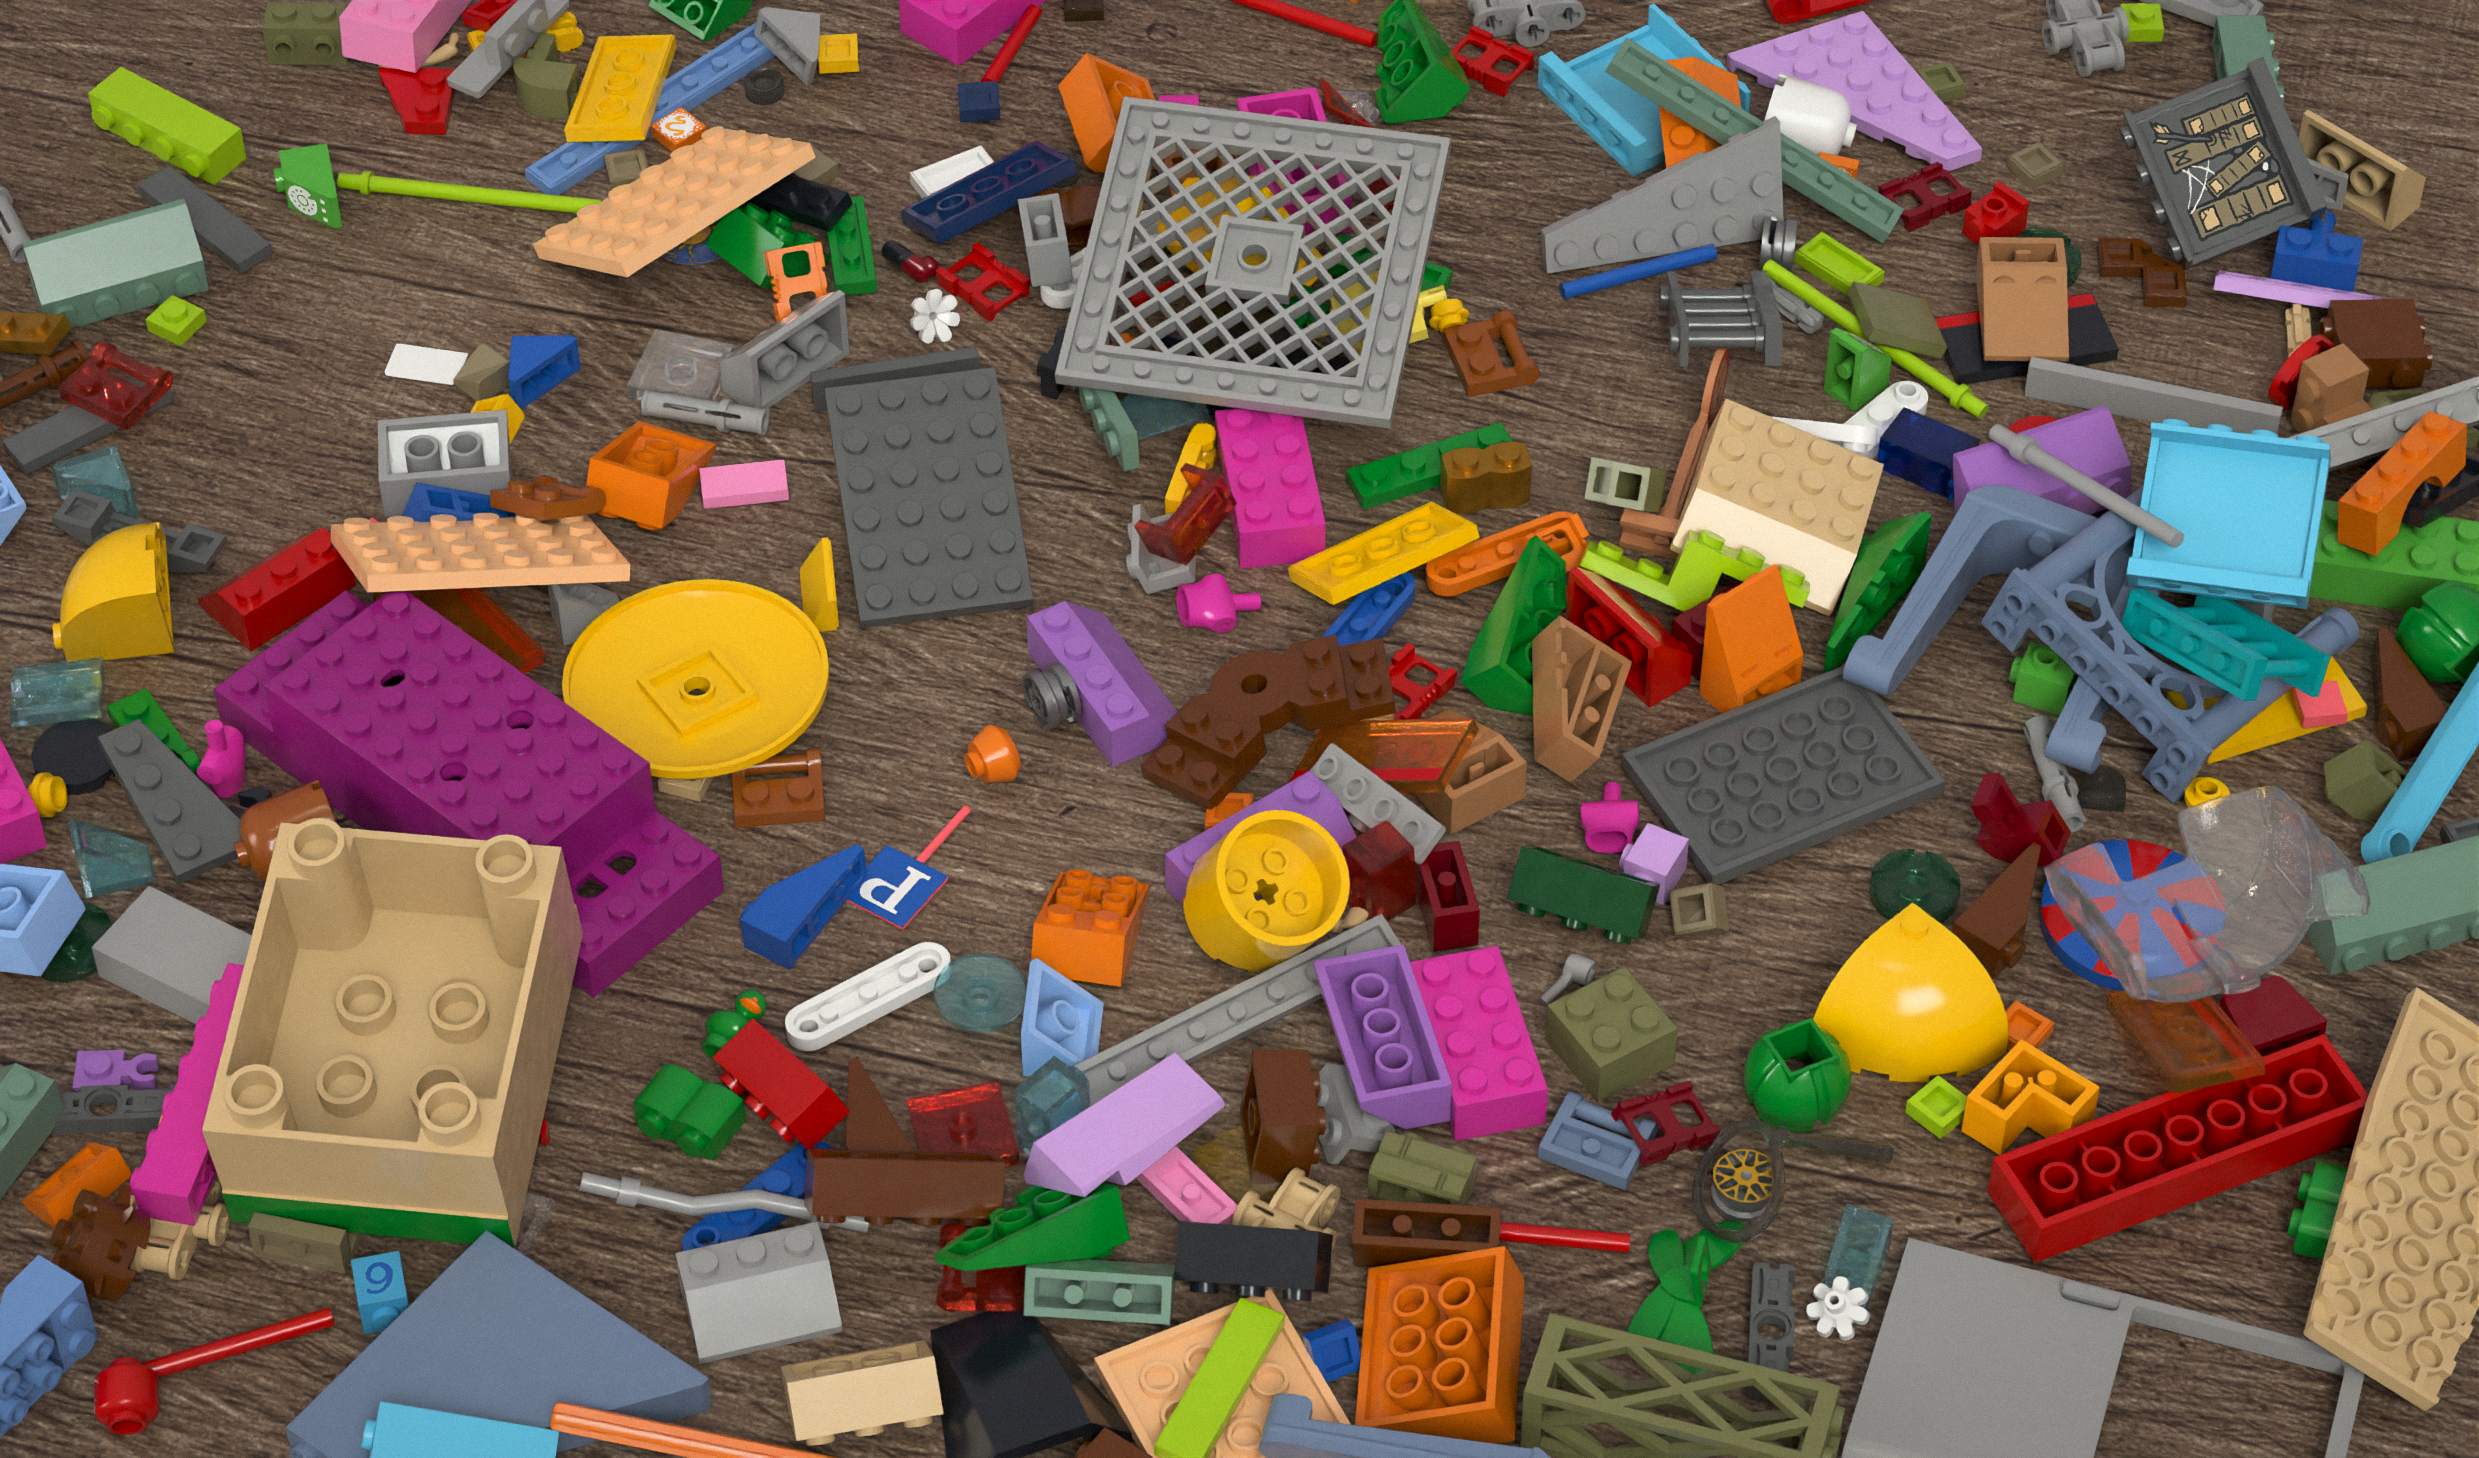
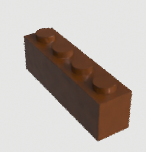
M807 1149L804 1206L811 1215L817 1216V1221L823 1223H844L846 1216L864 1217V1221L867 1223L880 1225L892 1224L893 1217L912 1218V1223L927 1226L941 1224V1218L959 1219V1224L965 1226H987L988 1219H990L989 1214L997 1208H1003L1006 1162L997 1153Z

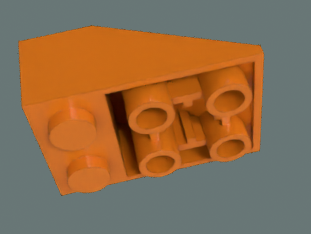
M1773 564L1760 573L1750 575L1742 584L1727 593L1717 595L1707 604L1699 695L1722 714L1800 683L1803 651L1779 567Z
M1072 869L1067 872L1060 871L1034 922L1031 961L1038 958L1069 980L1121 987L1130 968L1150 884L1140 883L1133 877L1123 875L1112 878L1093 876L1091 872L1082 869Z

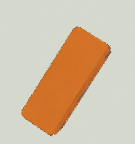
M90 1142L26 1196L22 1203L25 1208L55 1228L60 1219L69 1220L75 1200L82 1189L108 1197L127 1181L132 1173L117 1148Z

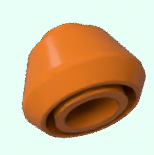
M989 724L968 743V753L964 754V762L973 778L979 777L985 783L1011 782L1015 780L1021 768L1020 757L1012 738L1004 728Z

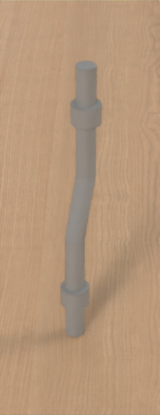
M586 1172L582 1173L579 1191L616 1199L615 1204L635 1208L637 1203L691 1216L756 1208L809 1220V1223L817 1222V1216L811 1215L805 1208L804 1199L759 1189L694 1197L641 1185L640 1179L621 1176V1179L618 1180ZM846 1216L844 1223L836 1224L818 1221L819 1227L829 1229V1226L832 1225L867 1233L869 1223L864 1221V1217Z

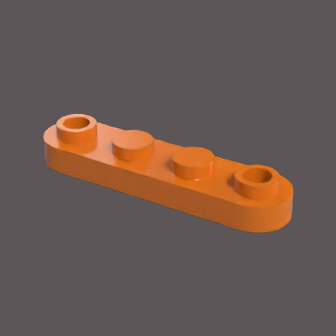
M1564 511L1554 512L1468 543L1437 557L1426 565V585L1433 593L1449 597L1511 575L1525 549L1522 542L1526 535L1539 533L1566 521L1573 513ZM1558 531L1542 538V541L1559 556L1572 551V546L1563 532Z

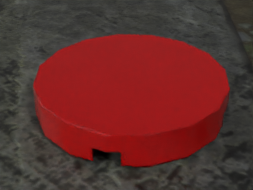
M2322 334L2312 336L2291 354L2276 374L2268 391V399L2276 406L2283 407L2282 410L2289 409L2288 402H2294L2302 361L2329 350L2336 345Z

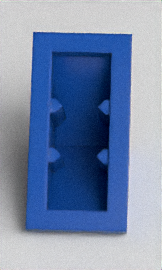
M572 335L512 336L508 381L511 398L521 410L581 369L577 339Z

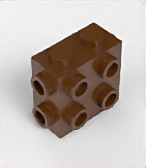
M2414 299L2330 300L2327 317H2322L2320 320L2319 334L2324 335L2336 346L2344 343L2370 369L2365 389L2421 387L2425 370H2430L2432 366V349L2430 345L2424 344V317L2417 315Z

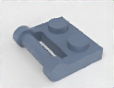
M1573 1091L1567 1093L1538 1147L1539 1159L1625 1191L1640 1164L1639 1159L1642 1153L1622 1120L1615 1122L1611 1115V1110L1586 1102L1583 1095ZM1577 1118H1578V1119H1581V1120H1584V1121H1587V1122H1589V1123L1595 1124V1125H1597V1126L1606 1128V1129H1608V1130L1617 1132V1133H1619V1134L1628 1136V1137L1632 1138V1140H1631V1139H1628V1138H1626V1137L1620 1136V1135H1618V1134L1609 1132V1131H1607V1130L1598 1128V1127H1596V1126L1590 1125V1124H1588V1123L1579 1121V1120H1577ZM1643 1118L1642 1121L1633 1119L1635 1126L1645 1140L1655 1139L1658 1131V1125L1655 1121Z

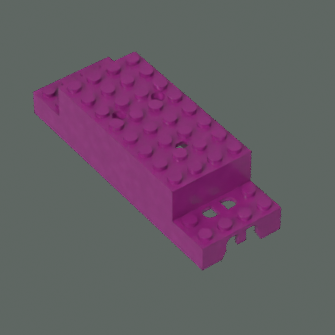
M345 590L214 688L220 721L223 726H231L239 730L247 744L303 785L318 779L328 803L364 830L475 840H489L495 836L507 834L518 836L532 845L562 847L574 904L577 906L583 932L573 984L592 998L601 993L724 892L720 856L655 810L650 763L407 591H389L373 604L367 606ZM400 675L405 677L396 686H382L393 676ZM454 777L462 778L461 781H456V780H450V781H448L449 779L454 778ZM618 857H630L636 861V864L623 876L608 866L609 863ZM589 879H592L606 889L594 898H584L577 894L578 889Z

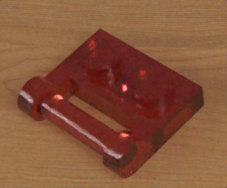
M102 340L95 345L91 357L58 388L62 400L127 430L170 389L173 383V374L160 366L152 368L117 351L115 345ZM111 366L146 384L140 388L106 372V370Z
M959 1223L944 1225L939 1233L941 1249L968 1229ZM943 1265L942 1283L937 1288V1305L941 1309L951 1312L1024 1311L1026 1265L976 1270V1287H965L961 1283L962 1271Z

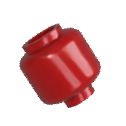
M130 1357L118 1358L112 1361L111 1366L102 1369L95 1376L94 1415L102 1425L107 1426L109 1432L118 1435L137 1434L144 1431L147 1425L158 1417V1375L150 1367L142 1365L138 1359Z

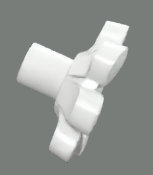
M940 289L929 290L926 300L915 298L911 304L915 312L914 316L910 319V325L913 329L920 330L919 338L928 344L933 342L935 336L942 342L949 341L952 338V333L948 325L955 327L960 321L958 313L950 312L957 306L956 298L953 295L942 297Z
M1842 1276L1834 1279L1832 1288H1828L1827 1285L1822 1283L1818 1284L1813 1290V1295L1818 1302L1810 1303L1806 1308V1315L1809 1320H1819L1816 1327L1817 1334L1827 1338L1834 1329H1837L1840 1339L1844 1341L1852 1339L1855 1336L1852 1324L1865 1325L1870 1318V1313L1859 1306L1868 1301L1867 1292L1862 1288L1849 1290L1850 1282Z

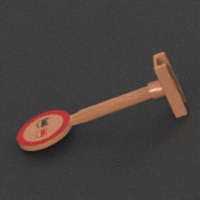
M1718 348L1713 357L1704 388L1700 415L1689 433L1665 506L1661 507L1658 515L1624 508L1620 519V526L1623 527L1619 541L1620 547L1677 559L1679 554L1669 549L1708 430L1717 416L1721 405L1729 367L1728 348Z

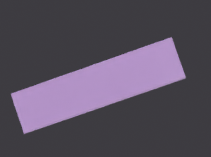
M2223 270L2216 272L2213 289L2322 308H2329L2330 300L2382 299L2376 295Z

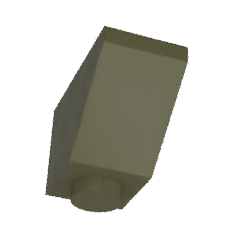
M2367 739L2323 763L2326 779L2324 792L2333 806L2341 807L2355 819H2379L2405 779L2408 771Z

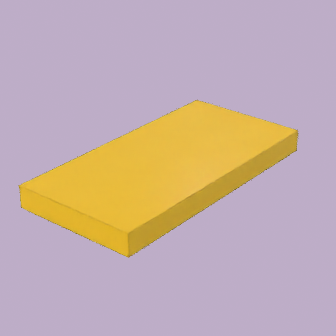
M675 35L599 36L564 129L567 142L645 140L677 49Z
M1431 501L1290 565L1288 572L1291 582L1335 605L1480 537L1476 524Z
M2331 656L2323 682L2337 681L2348 712L2346 722L2364 717L2367 704L2334 657ZM2291 688L2217 747L2206 760V763L2208 765L2335 725L2302 728L2291 696L2293 689ZM2177 691L2168 692L2167 700L2174 707L2188 710L2182 693ZM2203 698V708L2207 710L2221 698Z

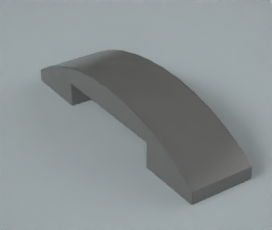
M77 489L71 491L52 517L53 523L88 546H92L96 541L115 530L131 525L149 523L116 513L113 509L112 500ZM187 524L182 532L163 527L166 536L168 572L195 573L206 571L226 544L227 536L192 524Z

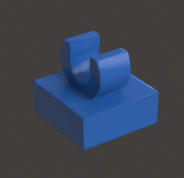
M1347 1318L1302 1335L1305 1348L1326 1383L1360 1370L1361 1353L1354 1324Z

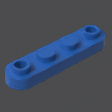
M1407 571L1359 593L1322 637L1337 635L1339 646L1383 638L1415 599L1414 577Z
M819 1141L812 1149L833 1148L829 1144ZM801 1144L797 1145L739 1191L759 1189L804 1199L807 1149ZM756 1208L709 1214L686 1232L682 1240L683 1251L768 1233L789 1216ZM705 1240L713 1241L710 1244H701Z

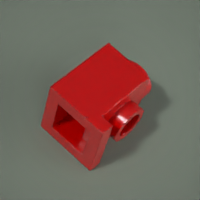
M1998 181L1994 184L1993 191L1965 209L1962 234L1978 245L1980 237H2018L2026 230L2030 201Z

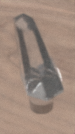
M1329 90L1331 105L1342 110L1339 105L1335 106L1333 104L1335 101H1332L1333 97L1337 102L1341 98L1333 90ZM1336 90L1369 123L1374 122L1378 118L1380 111L1370 103L1371 97L1367 91ZM1322 93L1319 96L1321 104L1327 106L1325 93ZM1346 109V113L1352 116L1358 115L1353 109L1351 112Z

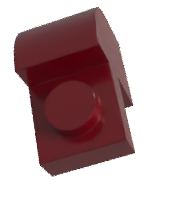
M2000 772L1985 774L1970 806L1975 817L1982 824L1975 840L1978 845L1995 859L2012 864L2032 842H2035L2041 846L2037 867L2058 864L2071 831L2053 802L2048 800L2019 804Z

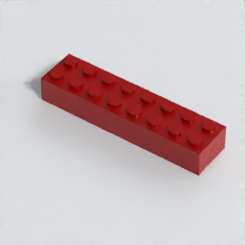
M2323 1034L2253 1060L2264 1074L2246 1077L2237 1066L1996 1156L1992 1161L1987 1193L2033 1262L2037 1263L2355 1142L2369 1094L2326 1035Z

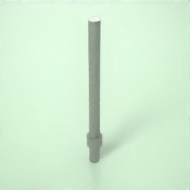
M1995 424L1990 429V439L2007 448L2010 455L2023 464H2034L2172 548H2177L2183 542L2184 534L2044 451L2041 449L2040 443L2028 435H2017L2001 424Z

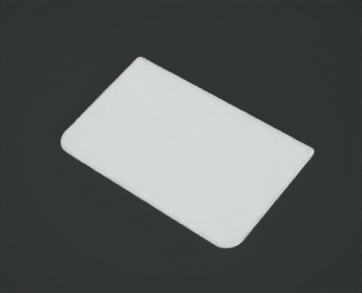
M397 343L385 369V374L391 377L453 385V379L464 366L468 353Z

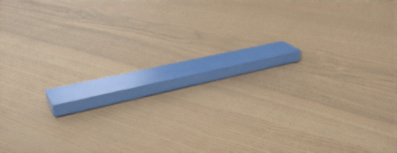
M756 22L667 78L651 124L680 107L684 108L687 112L691 111L775 57L754 35ZM650 127L645 139L651 136ZM644 140L567 142L525 169L526 180L545 194L560 195L605 166L604 155L628 151Z

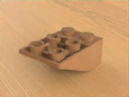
M1980 237L1975 278L1984 361H2030L2032 356L2052 361L2068 362L2067 264L2064 239Z
M1447 709L1375 745L1376 751L1392 769L1443 768L1437 780L1403 781L1433 816L1446 827L1450 835L1525 798L1527 762L1502 734L1451 709Z

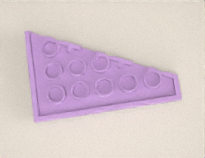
M1864 11L1727 54V67L1730 71L1734 72L1737 68L1756 76L1757 83L1766 88L1774 89L1775 84L1777 85L1779 73H1783L1843 94L1851 107L1850 122L1857 124V131L1881 142L1886 138L1906 147V154L1924 159L1929 164L1939 162L1943 164V169L1951 171L1981 161L1982 147Z

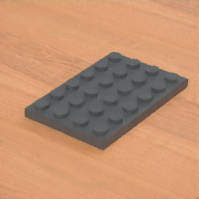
M995 367L825 388V399L860 629L1032 607L1033 594Z
M1845 665L1626 751L1621 756V766L1668 830L1689 839L1688 857L1705 880L1716 885L1943 794L1946 781L1876 692L1843 680Z

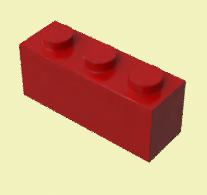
M753 1018L712 1057L724 1071L719 1077L720 1081L739 1097L746 1093L748 1097L744 1100L745 1104L762 1121L770 1115L773 1120L769 1125L787 1144L796 1139L804 1148L812 1149L850 1112L823 1080Z

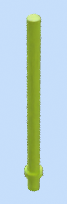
M363 171L362 174L340 172L337 179L338 188L359 190L361 195L370 196L371 192L575 214L585 206L600 204L602 201L589 198L374 176L372 171Z
M1772 259L1765 263L1762 271H1767L1770 279L1850 333L1868 341L1857 316ZM1869 342L1890 355L1893 362L1950 399L1949 404L1954 408L1959 409L1962 407L1978 419L1983 418L1987 413L1989 405L1971 394L1972 389L1963 383L1959 386L1909 351Z

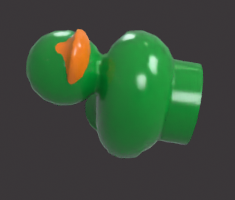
M753 989L745 990L735 1000V1011L720 1010L708 1016L704 1025L707 1037L701 1044L702 1050L708 1057L714 1060L712 1057L752 1018L758 1020L765 1014L767 1001L761 992Z

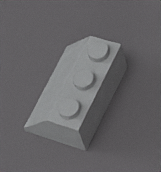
M837 290L813 299L800 309L791 312L789 316L768 330L761 332L756 338L738 350L729 353L726 358L720 361L722 391L740 405L768 409L810 381V372L826 370L849 355L845 293Z
M507 410L378 420L379 486L385 517L402 516L416 483L490 495V490L508 488V482L513 481Z
M818 1221L675 1253L680 1290L699 1364L843 1332L830 1263Z

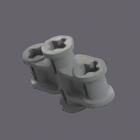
M1466 0L1468 10L1474 14L1472 21L1474 26L1492 33L1493 37L1515 34L1517 41L1526 47H1534L1544 43L1549 38L1551 31L1569 30L1579 26L1584 21L1586 15L1584 6L1578 0H1489L1487 5L1485 0ZM1564 11L1566 12L1567 19L1563 17ZM1487 18H1488L1489 25H1490L1489 27H1487V26H1486V23H1485V21L1487 20ZM1529 28L1531 29L1532 36L1528 34Z
M2046 0L2049 20H2045L2042 24V40L2045 50L2049 55H2056L2059 53V50L2068 48L2078 73L2084 78L2090 77L2092 72L2112 69L2117 72L2123 70L2125 54L2122 42L2128 40L2129 23L2122 7H2114L2111 12L2102 14L2097 0Z

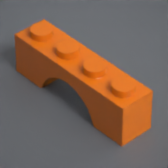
M2428 411L2338 500L2337 542L2377 556L2399 533L2406 507L2421 483L2425 481L2444 488L2466 466L2467 424L2448 418L2445 415Z

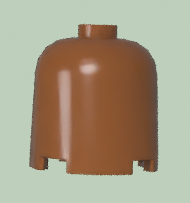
M318 779L258 802L246 809L239 823L241 840L233 843L242 869L251 866L257 878L266 883L281 823L300 824L313 818L329 819L336 823Z

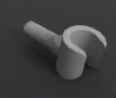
M1571 954L1565 962L1562 975L1539 998L1540 1003L1547 1007L1561 992L1570 986L1572 981L1583 986L1590 984L1595 975V969L1592 968L1595 961L1580 954Z

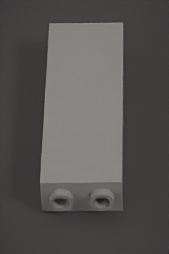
M148 886L92 946V951L99 977L196 1024L201 1016L205 1017L210 1006L212 985L216 980H221L227 964L245 965L252 935Z

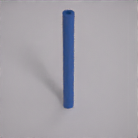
M1712 243L1564 282L1559 285L1560 294L1565 300L1663 274L1667 271H1674L1717 259V250Z

